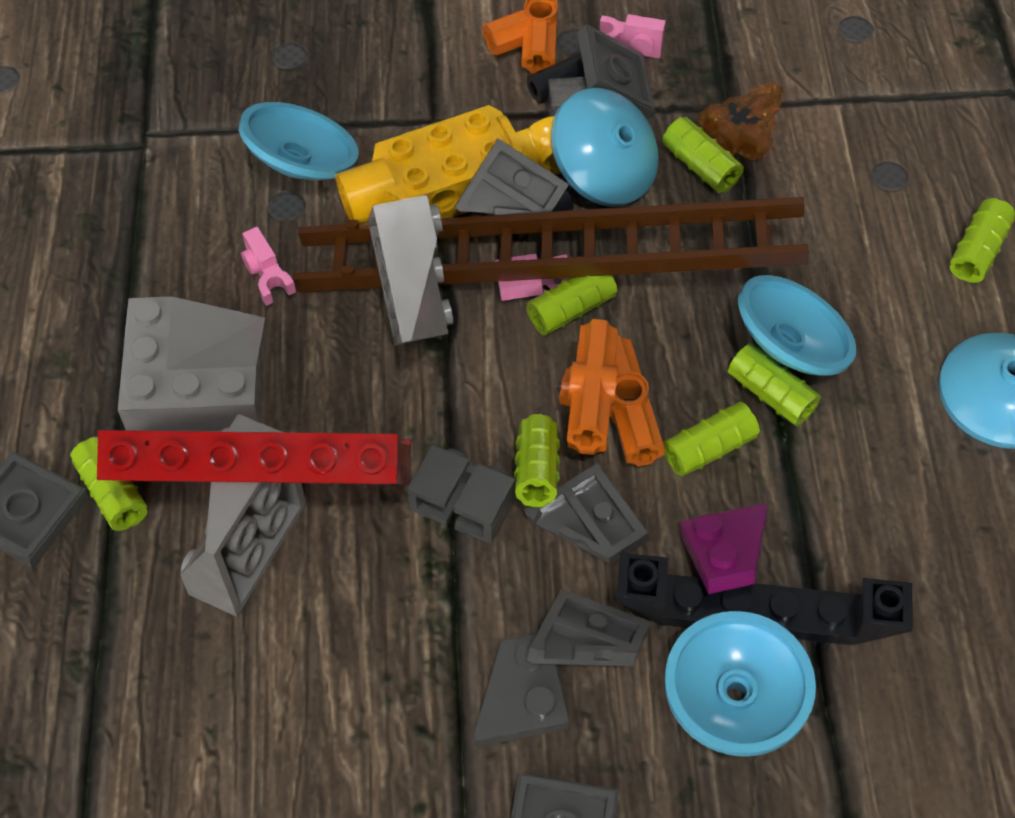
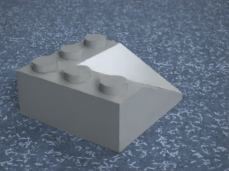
M428 195L373 205L368 217V224L394 345L447 335V326L453 324V315L449 300H441L438 283L444 282L441 260L439 257L433 258L437 243L436 236H439V232L443 231L437 204L430 206Z
M172 296L128 298L118 400V413L126 431L221 432L224 428L231 426L238 413L262 423L266 318Z
M238 413L231 426L224 428L221 432L281 431ZM211 482L206 535L197 549H192L188 552L181 566L180 576L188 594L238 617L306 505L302 483Z

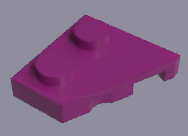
M765 503L680 521V536L708 594L755 584L758 558L761 555L763 545V531L767 525V506Z

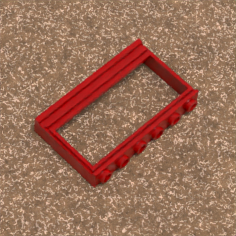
M98 430L97 480L409 485L411 483V439H404L399 437L398 434Z

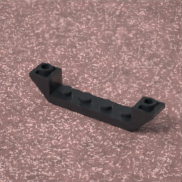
M620 553L616 601L660 625L688 628L700 619L712 614L743 611L758 614L779 623L793 634L797 640L843 645L861 644L911 632L913 629L912 583L863 578L856 594L757 583L708 594L702 579L699 577L667 574L668 557Z

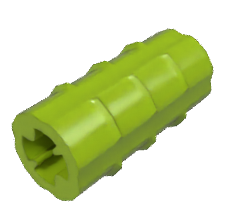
M688 117L676 119L669 125L663 135V145L674 154L675 158H679L688 166L689 170H693L701 178L702 182H706L717 193H725L730 190L743 173V165L731 155L730 151L722 148L716 139H712L704 132L702 127H698Z
M988 198L982 201L978 211L973 214V220L969 227L965 229V235L961 242L957 244L958 248L950 261L951 265L949 268L958 279L969 283H979L984 280L988 270L993 267V261L997 253L1001 252L1000 247L1008 237V232L1015 220V210L1008 202L997 198Z
M612 275L571 277L566 281L562 280L561 284L548 291L544 290L543 294L528 301L526 311L536 330L541 335L546 336L561 327L564 328L566 324L576 318H582L583 314L594 308H599L601 304L615 297L618 291L617 285Z
M748 343L742 348L729 365L727 373L741 383L744 389L750 390L759 397L760 402L768 404L776 411L777 415H782L796 427L806 421L819 404L821 395L809 387L805 380H800L789 371L788 367H783L753 343Z
M738 402L724 410L720 409L717 414L705 420L701 419L698 424L686 430L682 429L677 435L663 442L665 448L664 456L674 473L679 477H684L697 469H702L703 466L716 459H721L723 455L735 449H740L742 445L757 438L760 433L759 424L750 408L745 403Z
M533 414L523 419L518 426V437L515 442L517 449L515 456L516 470L514 472L516 481L515 493L517 499L526 506L544 507L548 503L553 502L557 496V483L560 479L558 472L560 440L558 439V425L551 417Z
M91 437L80 442L70 454L71 461L80 475V480L84 481L90 491V497L94 498L100 508V514L104 515L112 530L124 531L140 523L148 511L147 505L138 492V486H135L132 481L97 480L98 437Z

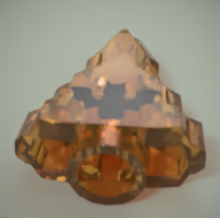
M774 82L755 87L745 96L730 97L722 104H710L698 114L697 120L702 125L704 131L712 139H716L722 148L730 151L732 156L738 153L753 161L756 158H763L773 144L771 134L776 127L773 116L780 110L783 88Z

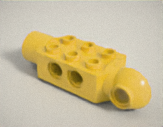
M487 105L375 143L372 162L335 174L336 185L349 220H358V223H368V217L373 205L428 195L430 206L437 204L441 218H453L467 213L457 210L454 206L497 138L554 175L559 174L561 171L556 163L551 144V129L554 116L546 117L527 129L515 132L509 119L503 115L502 111Z

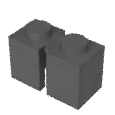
M432 445L407 488L410 510L446 526L453 513L459 514L460 516L454 525L456 530L492 545L515 502V478L510 477L506 471L496 466L490 465L486 467L478 463L476 467L469 464L470 461L467 456L458 450H444Z

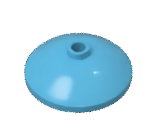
M587 88L578 91L561 104L553 119L551 144L556 163L567 182L583 197L603 206H624L642 197L655 180L659 158L654 133L642 112L624 96L604 88Z
M282 102L258 103L248 107L243 112L239 122L240 136L251 153L273 170L288 177L319 181L335 179V174L354 168L358 159V146L353 137L342 126L330 118L302 106Z
M772 275L753 277L741 289L738 296V306L742 321L749 334L761 349L777 362L802 373L827 376L844 372L854 361L856 343L850 328L839 313L813 291L789 279Z
M994 332L970 337L952 349L943 363L938 383L941 402L956 425L973 438L992 446L1015 449V375L1010 373H1015V334Z
M721 612L695 622L676 640L668 656L665 668L666 697L678 723L692 738L702 745L727 755L757 756L784 746L803 728L814 705L816 693L815 674L810 658L801 643L779 623L750 612ZM731 689H737L743 693L744 699L739 701L733 700L728 696L727 692Z

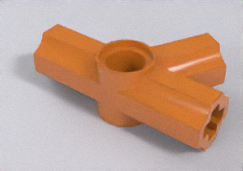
M525 0L522 10L483 24L482 34L490 53L493 56L500 55L522 46L521 65L529 70L531 74L555 64L558 0Z
M592 319L589 323L580 325L576 362L572 361L568 397L571 407L567 442L568 448L574 449L580 454L595 455L607 449L610 407L614 406L618 366H615L618 329L611 326L608 320Z
M618 335L615 366H618L614 406L610 407V418L615 423L626 463L635 464L637 467L653 464L656 459L664 456L665 448L649 400V385L641 374L631 339H625ZM570 366L569 369L566 368L562 379L559 404L571 407V402H568ZM624 399H633L634 401H624Z

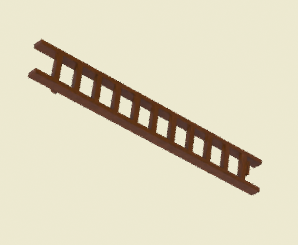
M804 197L441 218L443 231L439 232V236L436 237L437 239L458 237L457 264L442 265L444 282L438 283V285L807 265L808 244L772 246L771 225H767L766 219L804 217ZM348 220L346 224L299 227L298 234L303 246L335 245L332 271L293 273L292 280L297 292L382 288L376 257L374 258V268L354 269L352 266H346L348 244L372 242L368 223ZM755 220L757 247L724 248L723 222ZM712 223L713 249L681 251L680 224ZM669 225L670 252L638 253V227ZM627 228V254L596 256V229ZM584 230V257L553 258L554 232ZM542 233L541 259L512 261L513 234ZM501 235L500 261L469 263L471 237Z

